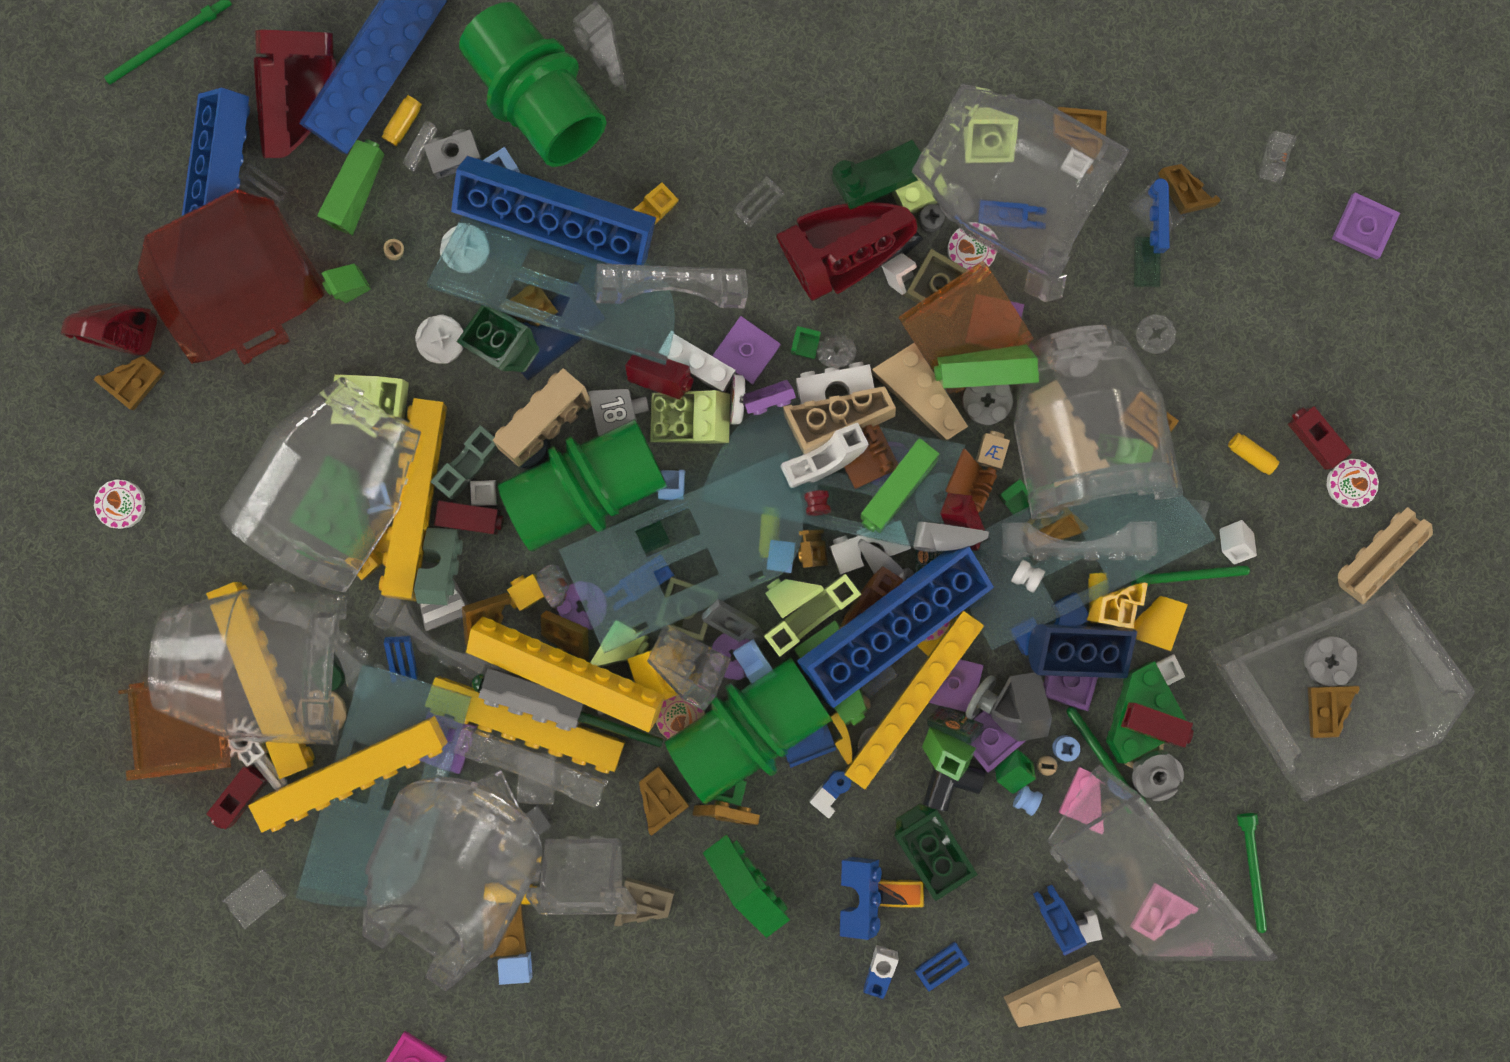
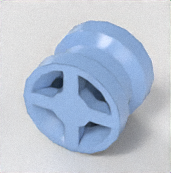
M1061 735L1054 740L1052 750L1057 758L1063 761H1073L1079 756L1080 745L1076 739L1068 735Z
M1026 785L1018 791L1013 807L1017 809L1022 808L1026 810L1027 814L1032 816L1038 809L1043 794L1038 791H1031L1029 786Z

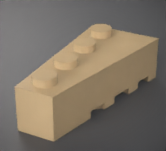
M1094 955L1004 996L1005 1002L1018 1027L1121 1008L1099 960Z

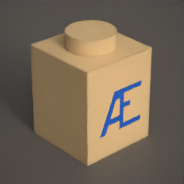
M990 431V434L985 433L982 436L975 461L981 466L991 467L995 470L1002 469L1010 440L1005 439L1004 434L996 431Z

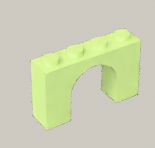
M843 574L824 588V591L807 601L766 632L764 637L780 657L800 642V639L836 611L842 610L859 597L861 593L848 576Z

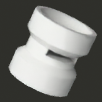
M1022 560L1011 582L1017 585L1022 584L1026 586L1028 591L1034 593L1046 571L1040 568L1035 569L1031 567L1029 562Z

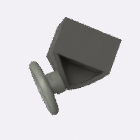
M1035 672L1010 676L999 696L992 693L996 684L995 676H988L980 684L967 707L966 717L968 719L975 718L983 710L991 714L993 720L1018 742L1048 737L1052 715L1041 675H1037Z

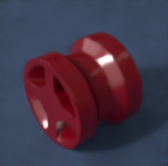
M818 490L804 494V499L808 503L806 515L818 516L831 512L830 505L827 504L829 491Z

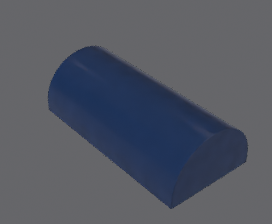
M576 281L550 300L558 311L555 315L539 326L522 322V324L531 329L539 347V353L527 370L521 372L528 381L606 321Z
M1038 624L1033 629L1029 639V662L1032 670L1037 675L1127 678L1138 631L1133 628Z

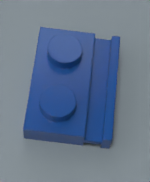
M827 724L788 750L786 757L790 768L837 750Z

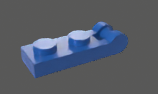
M1158 179L1148 190L1149 196L1153 198V206L1150 207L1149 213L1150 221H1153L1150 245L1154 246V253H1164L1170 248L1169 185L1165 179Z

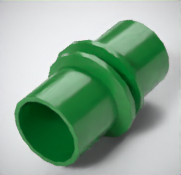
M501 2L488 7L466 26L460 37L459 49L463 57L488 88L486 104L494 118L503 122H510L512 126L519 128L546 165L558 167L571 163L587 153L598 142L604 133L607 123L606 118L576 80L579 71L578 62L573 55L565 52L561 42L554 38L544 39L522 9L512 2Z
M635 419L581 445L572 436L565 438L566 452L561 453L555 446L548 448L549 460L498 484L499 493L508 515L529 551H535L589 524L597 532L601 533L606 530L605 516H615L619 514L620 509L667 487L660 468Z
M791 657L741 691L731 683L725 686L728 697L726 701H722L714 695L710 698L712 710L665 740L666 748L679 771L705 805L759 769L773 776L777 773L775 758L778 756L783 758L788 754L790 748L832 721V718Z

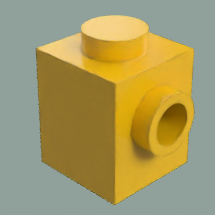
M532 574L527 578L523 575L510 582L512 587L507 589L511 597V606L514 609L518 607L519 611L527 609L548 596L536 574Z

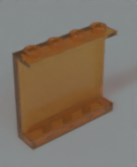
M981 261L899 316L901 323L933 371L934 366H938L937 357L1026 344L1029 346L1030 342L1034 340V337L984 261ZM966 387L945 389L950 395L953 392L958 393Z
M212 673L197 674V679L190 680L189 676L173 678L174 683H167V679L151 681V686L145 687L144 683L128 684L129 689L118 690L119 694H128L135 770L126 771L127 781L231 767L223 677H212Z

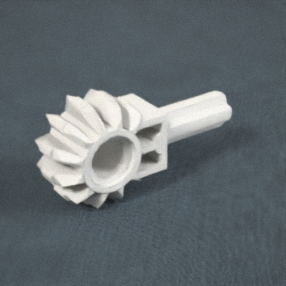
M243 718L242 722L239 719L233 720V726L228 725L225 727L228 734L221 737L223 740L228 741V744H225L223 749L230 748L229 756L234 757L238 755V759L243 761L247 767L254 764L275 790L284 787L287 784V780L285 777L279 779L273 762L266 755L269 751L264 739L259 737L261 734L260 729L256 730L258 727L257 721L250 724L249 718ZM241 733H244V734L247 735V737H248V744H247V745H244V744L241 743V741H240V735H241Z

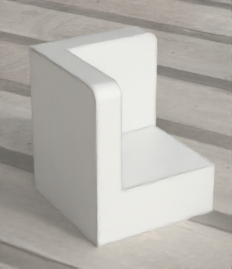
M901 253L881 266L888 284L903 295L906 293L903 282L914 276L912 270L917 268L913 260Z
M1243 520L1220 529L1222 552L1233 564L1257 556L1254 533Z

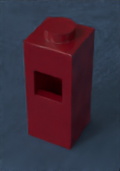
M639 348L635 350L625 365L628 382L681 400L685 392L691 389L693 384L690 366Z
M1315 406L1307 409L1301 407L1291 415L1293 420L1288 423L1289 427L1325 470L1334 468L1352 453Z
M948 493L940 512L944 524L985 531L972 496ZM981 542L969 547L973 551H978Z
M438 501L434 525L497 535L498 530L503 528L504 516L500 515L501 510Z
M1128 703L1121 724L1123 728L1186 748V744L1191 742L1194 730H1192L1193 723L1137 703Z
M253 765L249 767L243 766L206 813L211 818V823L225 830L234 826L268 781Z

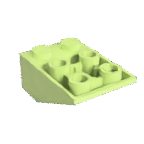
M335 375L329 424L403 431L409 383L398 378Z
M717 390L685 392L681 400L662 393H652L650 442L729 443V393Z

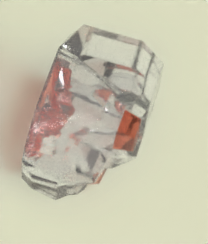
M548 565L538 571L536 580L546 600L552 608L561 606L566 600V593L569 588L564 573L558 565Z

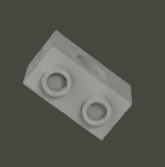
M471 129L457 130L452 133L453 136L444 139L443 137H437L430 140L429 144L424 145L433 174L437 179L456 173L458 166L466 156L483 160ZM459 148L456 156H448L450 149Z

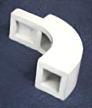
M855 423L835 431L832 438L821 447L783 462L780 467L790 487L794 488L809 481L811 483L816 482L840 470L859 457L869 444L859 424Z

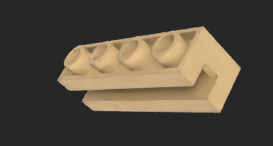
M1408 507L1402 513L1398 512L1391 519L1390 525L1385 530H1380L1374 536L1373 542L1367 548L1363 547L1357 553L1355 560L1340 570L1337 577L1339 586L1364 605L1433 535L1432 524L1425 519L1422 521L1418 520L1416 513Z

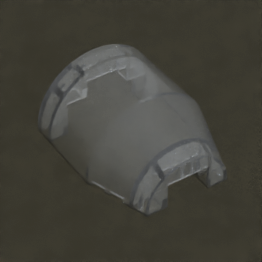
M961 84L928 146L924 148L913 167L912 173L965 235L1054 284L1070 259L1068 255L1090 212L1098 203L1107 184L1119 171L1130 149L1040 99L1033 98L1032 100L1017 98L1015 94L1003 95L993 93L991 89ZM991 201L1028 204V206L1043 207V213L1028 212L1026 221L1023 219V209L1000 207ZM1028 221L1037 222V226Z
M1111 325L1076 327L1044 336L1028 345L1037 356L1039 382L1020 384L1014 429L1032 520L1057 516L1063 507L1088 504L1095 498L1138 492L1139 495L1154 493L1155 500L1179 497L1183 494L1163 394L1120 328Z
M344 377L338 378L272 429L220 511V517L229 530L257 553L304 580L340 592L348 590L401 506V501L399 500L403 485H406L408 478H406L410 462L414 460L421 431L403 418L389 415L363 396L365 391Z
M243 589L162 612L154 629L149 655L148 682L153 708L157 712L231 741L338 745L339 719H333L334 697H331L334 646L338 645L339 620L346 619L347 594Z
M433 777L407 785L398 792L365 867V874L368 875V886L364 889V895H367V906L363 910L362 936L384 949L400 933L436 957L425 978L444 991H447L470 970L476 968L485 958L492 955L501 944L541 864L542 844L535 826L528 816L511 800L497 791L476 782L452 777Z

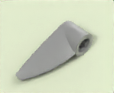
M918 522L913 548L924 552L962 549L987 539L989 532L944 524Z
M864 539L859 540L858 546L874 574L883 566L902 578L903 582L914 575L910 568L902 569L879 548Z

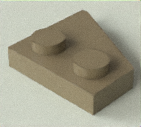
M627 877L614 926H622L623 923L637 921V923L645 922L651 918H667L675 891Z

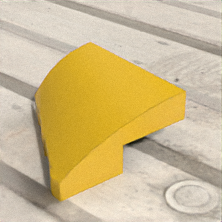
M1140 582L1100 596L1093 603L1087 621L1122 628H1134L1137 606H1144L1148 583Z
M1159 596L1135 620L1133 629L1138 631L1136 640L1171 651L1188 604Z

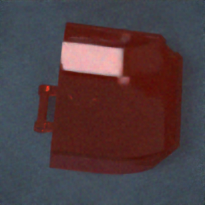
M237 188L146 234L137 268L140 280L151 303L191 364L213 360L235 349L242 363L246 365L252 362V358L275 346L289 343L290 338L281 324L302 314L325 295L323 281L273 199L255 196ZM271 329L276 333V335L249 349H246L243 345Z

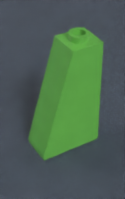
M368 139L365 142L355 141L317 215L329 227L353 236L385 155L379 148L380 145Z
M1027 344L937 357L938 366H934L935 379L940 381L943 388L1039 382L1037 356Z
M919 438L861 513L863 526L871 532L876 530L881 534L934 469L940 453Z
M833 621L796 647L794 650L798 656L802 658L837 632L840 627L839 624ZM861 688L834 707L846 725L850 723L853 726L866 718L864 714L868 712Z

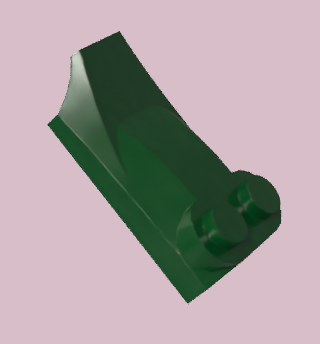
M910 140L894 149L857 164L847 160L840 161L833 167L832 181L851 210L918 181V167L923 155L914 141Z
M483 302L456 341L475 356L480 357L501 371L525 372L539 353V347L530 328L486 302Z
M920 803L896 818L894 836L935 901L978 875L937 809L926 807Z

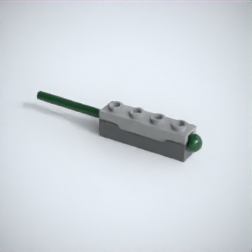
M491 667L487 669L486 676L485 674H478L472 680V687L476 692L480 693L478 698L485 699L484 704L496 708L500 704L509 707L508 712L522 715L525 712L533 715V720L542 723L550 720L556 722V727L570 731L571 727L577 728L579 723H586L661 748L664 738L583 712L585 704L509 672Z

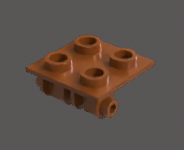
M870 424L863 428V434L869 445L859 457L844 467L855 489L893 472L899 465L879 424L876 426Z
M963 449L945 491L953 494L971 495L979 513L983 511L986 500L992 490L991 486H993L997 478L996 470L991 467L983 470L968 451Z

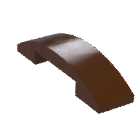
M882 566L862 589L861 595L855 599L839 629L899 586L903 579Z

